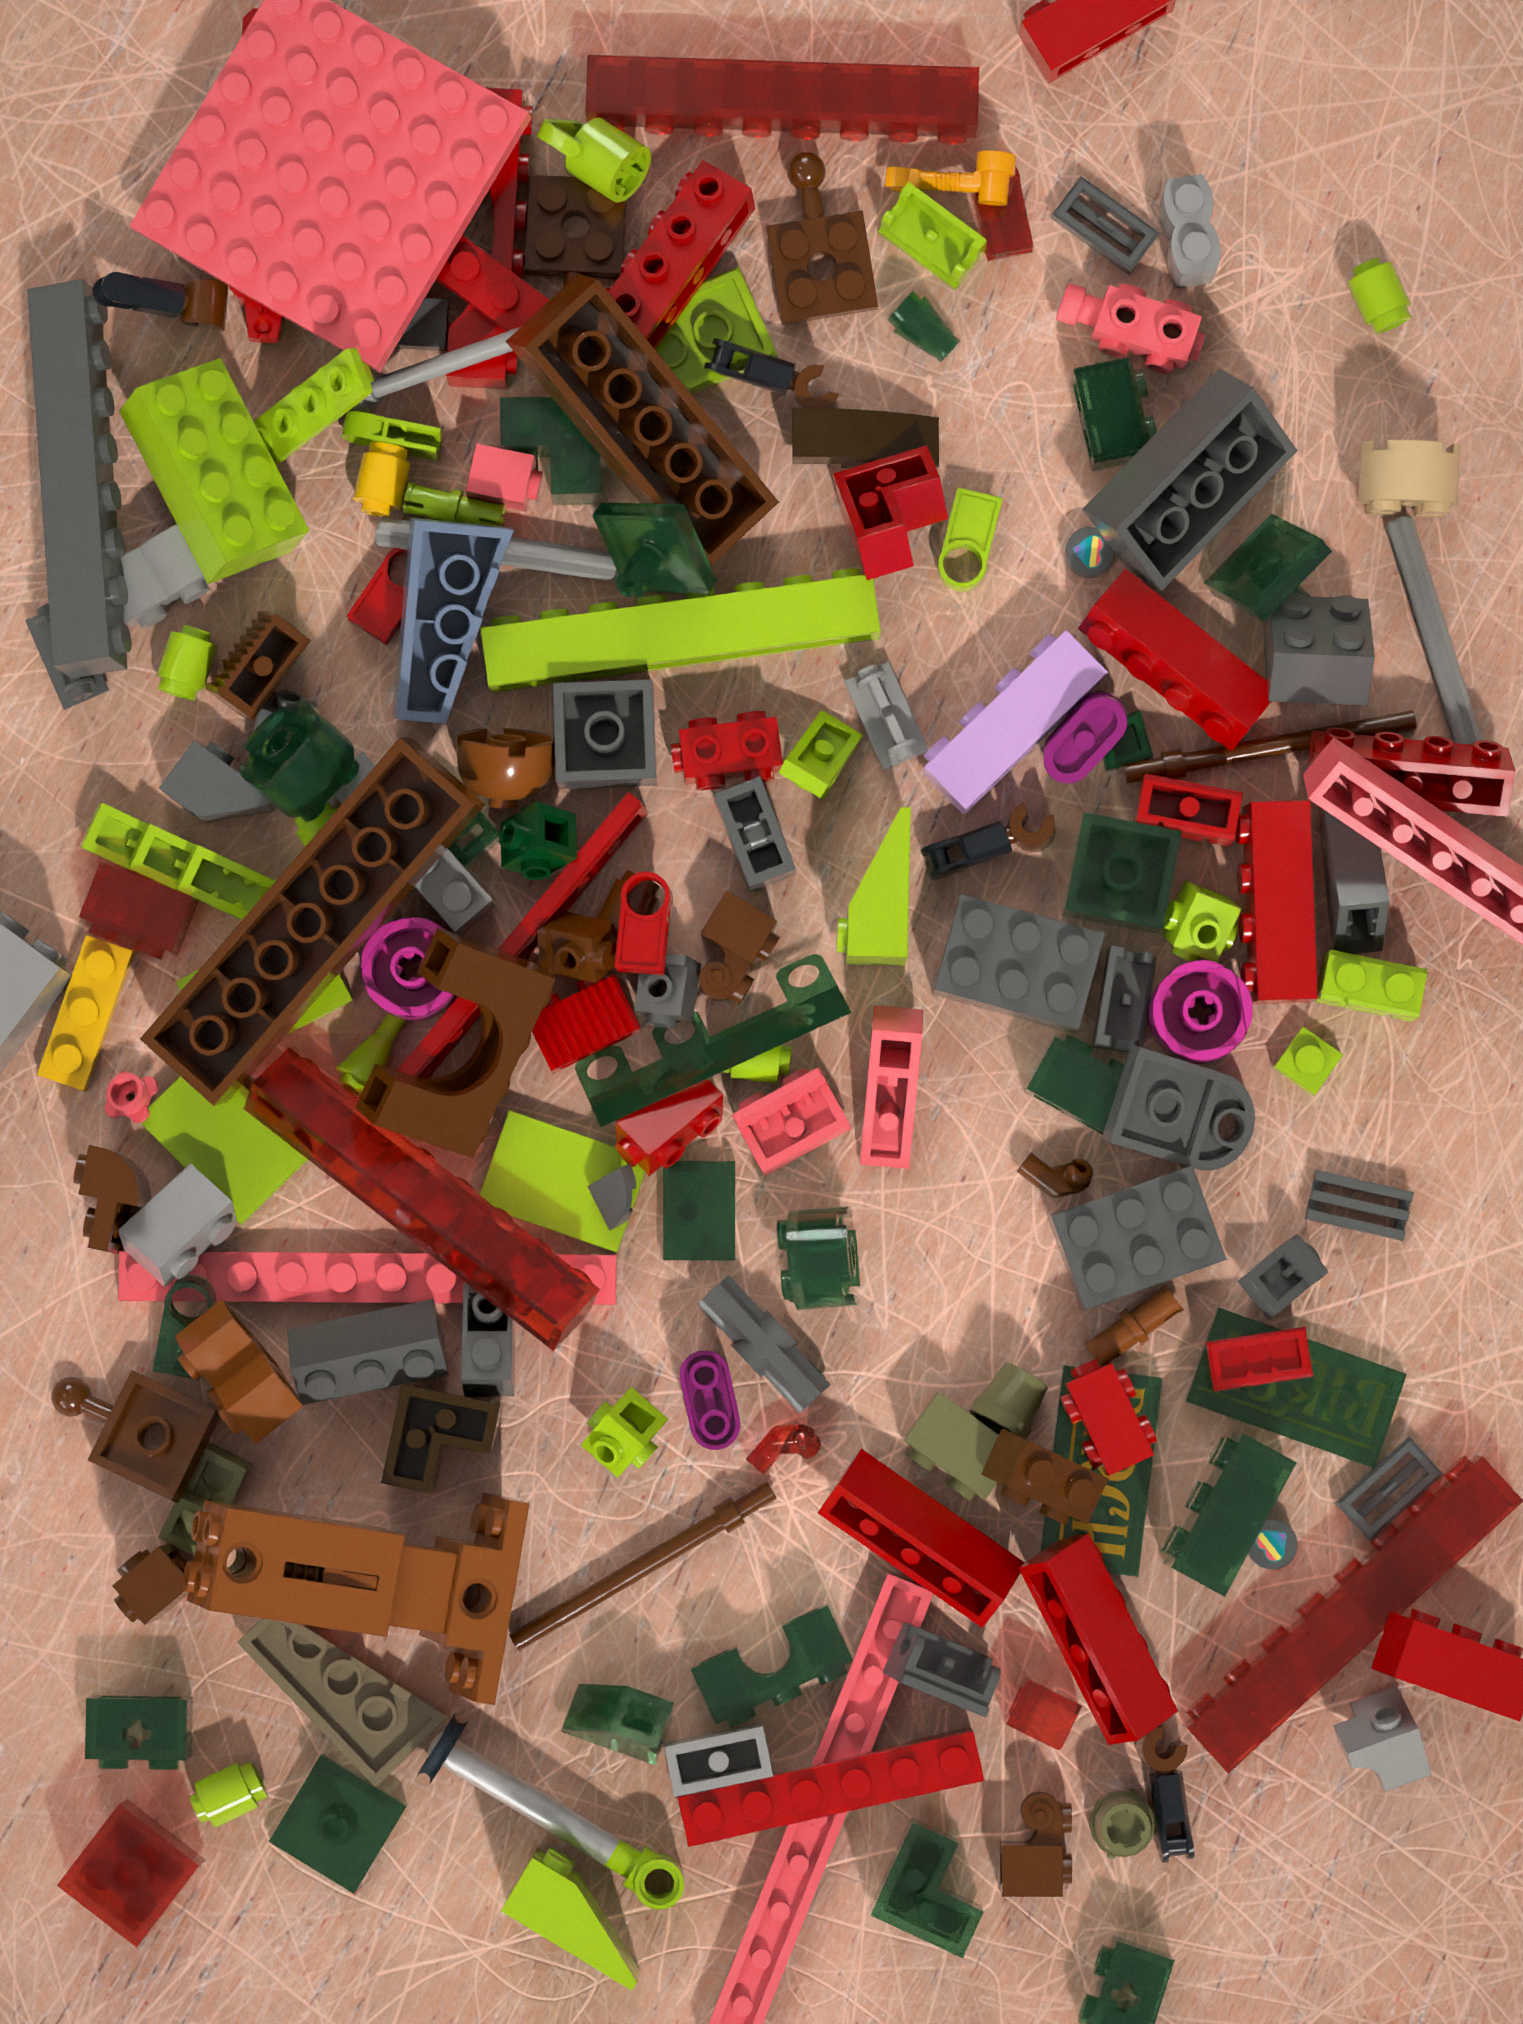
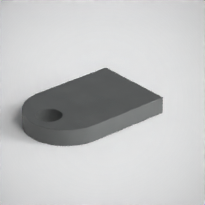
M1131 1044L1101 1140L1181 1165H1192L1195 1169L1215 1170L1232 1163L1247 1147L1254 1130V1106L1246 1088L1232 1076ZM1232 1113L1236 1121L1235 1130L1227 1139H1221L1218 1133V1124L1223 1116Z

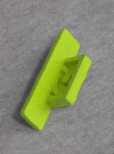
M357 348L345 349L253 421L276 466L372 393L371 383L374 379L369 366L362 362Z

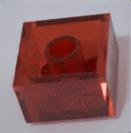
M126 1799L118 1804L57 1886L137 1948L153 1931L206 1859L130 1800Z

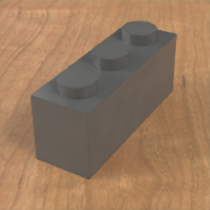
M434 1299L287 1329L290 1369L302 1405L448 1375L444 1337Z

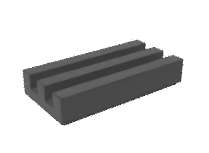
M1080 176L1051 217L1052 220L1129 276L1160 234L1082 176ZM1082 193L1143 237L1142 241L1138 244L1077 199ZM1069 209L1073 210L1131 252V256L1128 257L1068 214L1067 211Z
M1316 1170L1305 1219L1404 1241L1405 1226L1409 1218V1208L1414 1192ZM1323 1183L1400 1200L1397 1209L1322 1192ZM1319 1202L1396 1220L1394 1228L1320 1212L1317 1211Z
M1406 1437L1334 1504L1359 1529L1361 1534L1370 1541L1439 1479L1443 1473L1410 1437ZM1410 1452L1414 1458L1357 1510L1350 1505L1405 1454ZM1422 1466L1427 1473L1376 1520L1368 1525L1363 1518Z

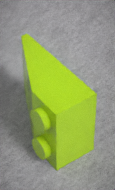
M900 807L848 905L847 918H838L836 952L846 953V965L905 966L908 958L911 807Z
M550 1847L547 1853L537 1848L504 1903L501 1912L632 1991L638 1981L640 1969L582 1876L573 1870L576 1862L555 1848Z

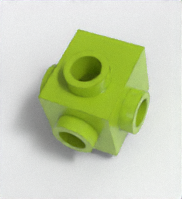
M1185 880L1177 900L1170 901L1164 911L1161 922L1164 928L1162 935L1174 946L1172 953L1190 962L1198 961L1202 957L1217 963L1222 951H1228L1234 942L1237 933L1235 922L1241 908L1229 896Z
M630 1387L614 1406L605 1401L591 1416L586 1424L593 1430L580 1446L618 1478L631 1463L640 1469L655 1452L658 1446L651 1440L669 1419L633 1387Z

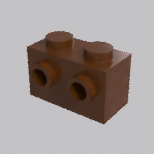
M1001 1429L981 1475L1002 1484L998 1494L1025 1507L1030 1498L1043 1503L1039 1513L1064 1525H1067L1070 1517L1086 1524L1089 1523L1109 1479L1004 1429Z
M172 1544L159 1546L152 1553L147 1549L143 1552L139 1551L117 1569L122 1578L112 1585L119 1594L114 1599L116 1605L131 1622L139 1619L146 1625L158 1620L188 1595V1592L183 1591L182 1587L187 1561Z

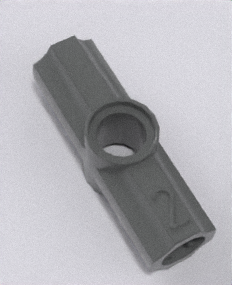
M729 1275L698 1303L710 1320L733 1341L731 1346L760 1377L764 1375L799 1414L831 1385L813 1363L806 1359L795 1347L797 1342L768 1311L764 1313Z

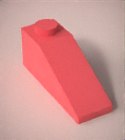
M874 1005L860 1165L909 1169L922 1044L923 1009Z

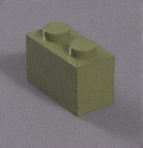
M936 1392L903 1439L905 1443L911 1446L905 1455L929 1472L935 1464L951 1475L946 1484L969 1501L972 1500L975 1494L986 1500L998 1483L981 1475L999 1435L943 1394Z

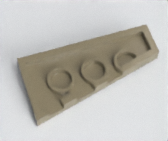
M261 1618L237 1642L375 1788L448 1718L442 1712L301 1624Z

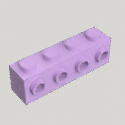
M1067 630L1057 639L1051 633L1047 635L1030 652V655L1035 660L1022 673L1016 667L1013 668L994 687L1000 694L987 707L978 702L959 721L964 729L952 741L943 736L924 755L929 763L924 767L923 774L963 815L1047 736L1085 696L1090 694L1105 679L1108 672Z

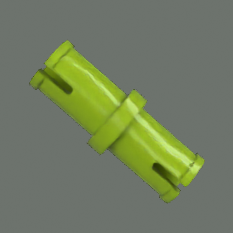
M412 482L409 483L404 497V501L408 502L403 504L404 514L410 513L441 521L503 526L505 517H502V514L506 513V504L503 503L497 504L464 496V491L459 489H453L450 493L416 485Z

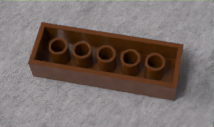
M577 274L505 341L688 561L709 569L779 503L598 279Z

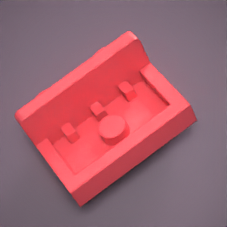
M819 1067L810 1072L807 1068L793 1072L782 1081L783 1086L768 1095H765L764 1092L751 1095L738 1105L739 1111L732 1115L738 1130L764 1176L852 1129Z

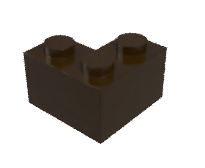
M402 1384L381 1483L426 1493L435 1492L444 1445L488 1454L494 1453L504 1404Z

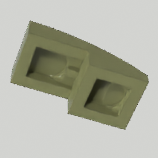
M208 1441L179 1503H174L158 1538L195 1556L197 1541H193L191 1536L195 1513L197 1510L203 1511L204 1500L233 1504L252 1463Z

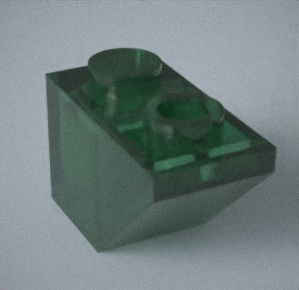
M578 1684L561 1732L656 1765L673 1720L674 1702L624 1685Z

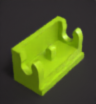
M908 181L901 190L895 206L891 211L887 210L885 212L878 234L956 291L985 253L987 240Z

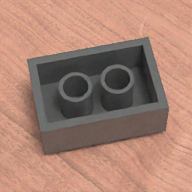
M960 894L932 995L1076 1033L1080 1028L1105 933Z
M1192 1165L1048 1217L1081 1311L1227 1260Z

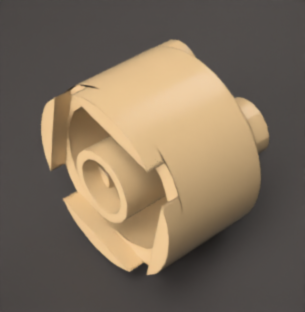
M1374 440L1361 442L1358 503L1365 504V514L1393 516L1395 512L1401 511V507H1414L1415 517L1439 518L1444 517V514H1450L1451 507L1458 505L1460 445L1452 444L1446 448V452H1443L1444 442L1387 440V447H1377V450H1374Z

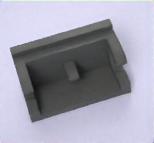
M1113 945L1107 950L1093 1036V1048L1129 1053L1131 1044L1143 1047L1157 957H1153V953L1146 951L1142 953L1130 952L1125 947Z
M903 1622L882 1673L902 1684L986 1718L990 1709L988 1708L1000 1679L1001 1669L991 1665L993 1659L984 1654Z

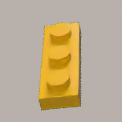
M88 935L85 936L37 1072L38 1076L84 1092L87 1091L135 954L134 951Z

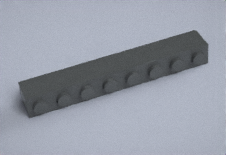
M83 279L27 289L53 667L72 679L128 669L127 653L131 651L132 647L131 634L128 626L124 623L123 605H126L128 602V589L120 570V557L124 556L125 544L122 533L117 528L116 510L121 508V494L117 483L114 481L113 463H116L118 460V449L110 431L109 416L114 415L115 411L113 395L107 387L106 370L111 367V354L107 343L104 341L103 323H106L108 320V310L106 306L100 305L95 300L92 287Z

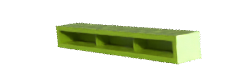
M849 568L832 572V579L814 582L812 575H798L783 579L784 586L764 588L763 582H747L734 586V593L715 595V589L705 588L686 592V599L667 602L665 595H654L637 599V606L618 609L617 602H603L588 606L589 613L569 615L568 609H552L540 612L539 620L520 622V616L516 615L493 618L490 620L491 626L480 628L488 687L491 693L553 685V683H569L879 640L881 629L874 580H866L865 575L861 574L860 568Z

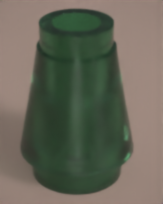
M911 291L887 318V321L895 327L892 332L930 356H934L939 362H942L960 342L926 295L921 298L914 291Z

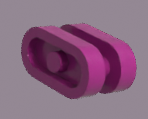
M1095 691L1088 694L1048 736L1043 747V761L1047 773L1053 779L1068 784L1082 780L1121 739L1127 727V717L1124 705L1116 695L1107 691Z
M708 1350L694 1352L685 1359L680 1369V1383L690 1430L693 1438L702 1447L710 1450L724 1449L736 1440L741 1427L729 1366L715 1352Z

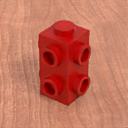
M750 711L737 714V722L717 724L716 717L689 720L687 722L688 728L678 729L680 743L670 744L674 773L684 772L686 785L696 783V790L698 791L723 788L726 786L725 779L745 777L746 782L760 776L762 783L775 780L774 773L779 772L783 765L777 716L766 718V711Z
M690 1061L678 1071L671 1069L657 1081L660 1083L663 1080L662 1084L664 1086L657 1088L658 1084H655L654 1090L651 1093L665 1090L699 1074L700 1071L696 1072V1069L692 1068L695 1066ZM690 1068V1072H693V1074L689 1073V1075L686 1076L687 1073L684 1071H688V1069ZM681 1073L680 1077H683V1079L676 1081L677 1078L674 1076H678ZM671 1078H673L672 1081L674 1083H670L669 1085H667L668 1082L665 1081V1079L670 1080ZM705 1079L618 1119L615 1122V1148L627 1164H630L632 1167L638 1164L649 1176L661 1166L664 1168L672 1166L685 1152V1146L697 1136L701 1138L708 1136L719 1126L723 1116V1093L708 1079Z
M1097 1358L1071 1369L1070 1372L1074 1379L1064 1383L1068 1394L1061 1396L1060 1399L1072 1425L1081 1421L1089 1439L1082 1442L1081 1446L1093 1471L1102 1467L1104 1474L1110 1476L1154 1456L1150 1445L1157 1442V1438L1147 1416L1144 1414L1137 1417L1129 1399L1136 1396V1392L1126 1370L1123 1368L1116 1371L1113 1363L1101 1366Z

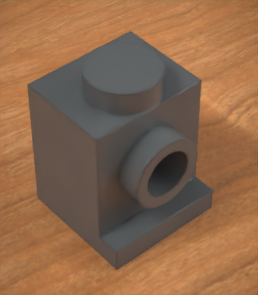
M667 954L665 975L639 973L634 1011L646 1017L647 1025L655 1027L675 1028L676 1020L693 1022L701 964L686 955ZM661 981H666L667 990L663 996L659 997Z

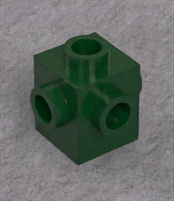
M536 801L531 805L523 807L518 813L501 822L499 833L501 867L521 873L524 878L529 880H542L577 859L576 814Z

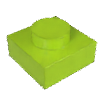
M1302 1026L1275 1063L1273 1069L1314 1096L1343 1054Z

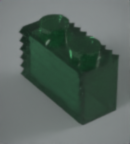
M1131 357L1073 369L1071 382L1091 470L1097 471L1127 464L1157 433L1153 415L1144 416L1140 399L1148 397L1143 369L1134 370Z

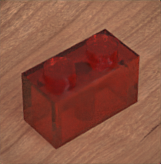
M100 862L79 918L90 923L88 933L116 943L118 935L137 941L134 947L135 951L162 960L165 952L178 956L199 902L190 895Z

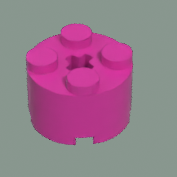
M402 918L391 921L379 927L368 939L363 949L361 973L365 988L370 997L384 1011L395 1017L409 1021H425L445 1011L457 998L456 995L437 989L422 976L420 978L412 976L408 981L404 980L406 973L401 968L402 963L405 960L414 963L418 958L423 960L437 927L443 929L436 923L424 918Z
M1208 960L1187 962L1171 971L1154 990L1148 1008L1150 1030L1158 1045L1168 1056L1193 1064H1205L1219 1060L1234 1050L1247 1034L1253 1016L1252 999L1246 984L1228 968ZM1195 1000H1200L1202 1008H1211L1212 1015L1205 1019L1204 1025H1199L1197 1018L1189 1017L1188 1011L1195 1006Z

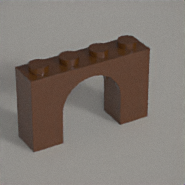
M437 927L417 973L437 989L477 1003L482 1017V1032L478 1046L471 1058L461 1068L450 1075L437 1079H421L375 1063L355 1109L375 1126L474 1158L479 1145L488 1135L490 1121L500 1099L506 1095L509 1089L510 1078L517 1062L530 1044L531 1032L541 1010L550 1001L552 987L556 979L533 962Z

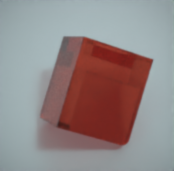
M1025 1676L1004 1719V1723L1056 1750H1060L1072 1729L1082 1705Z

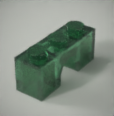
M827 1603L782 1624V1628L790 1643V1655L785 1665L775 1672L759 1673L752 1670L744 1662L737 1645L691 1666L693 1676L716 1724L726 1720L729 1728L755 1717L757 1714L753 1707L772 1699L774 1705L779 1706L800 1696L802 1692L799 1686L814 1678H817L820 1685H823L848 1673L844 1664L853 1661V1658Z

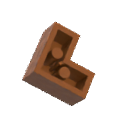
M222 1299L175 1335L183 1351V1354L177 1359L195 1381L203 1376L212 1386L207 1393L220 1409L218 1411L220 1417L235 1435L244 1430L251 1440L257 1444L303 1407L280 1365Z

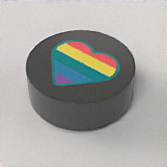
M1085 527L1077 530L1071 535L1065 548V561L1069 569L1074 574L1083 578H1096L1104 574L1110 568L1115 555L1114 550L1095 527Z
M1265 1519L1256 1523L1248 1532L1246 1550L1251 1560L1258 1566L1272 1570L1280 1569L1293 1560L1297 1551V1538L1288 1524L1276 1519Z

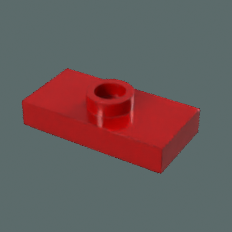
M1306 1327L1205 1342L1213 1392L1313 1376Z

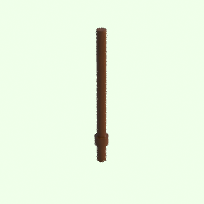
M1410 710L1240 742L1233 751H1230L1225 746L1182 753L1181 749L1161 752L1160 758L1123 764V772L1127 784L1141 781L1144 774L1181 779L1186 778L1187 772L1309 750L1312 731L1325 732L1328 728L1338 727L1348 729L1356 735L1375 736L1378 732L1400 733L1416 730V718L1414 711Z
M765 1482L735 1501L728 1498L713 1507L715 1511L713 1514L509 1634L517 1650L521 1651L723 1530L730 1533L745 1524V1517L776 1500L775 1493L769 1483Z

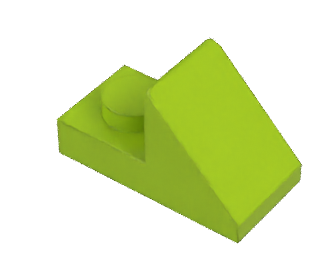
M821 709L787 756L778 773L794 782L799 788L824 799L856 749L863 734Z

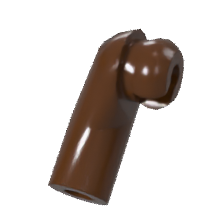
M1033 1153L1028 1155L1016 1171L1052 1198L1081 1193L1089 1187L1093 1177L1092 1166L1084 1159H1073L1071 1163L1050 1167Z

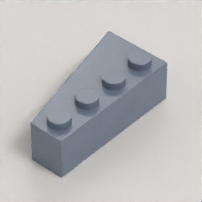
M410 518L393 716L396 719L446 724L467 665L469 653L474 639L477 637L490 593L494 588L503 556L514 529L503 526Z

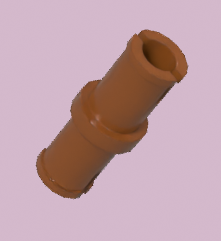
M1164 1284L1160 1290L1130 1312L1125 1308L1118 1313L1121 1317L1119 1320L1090 1341L1085 1342V1345L1095 1359H1098L1100 1365L1104 1366L1111 1363L1138 1342L1144 1345L1150 1340L1147 1335L1184 1310Z

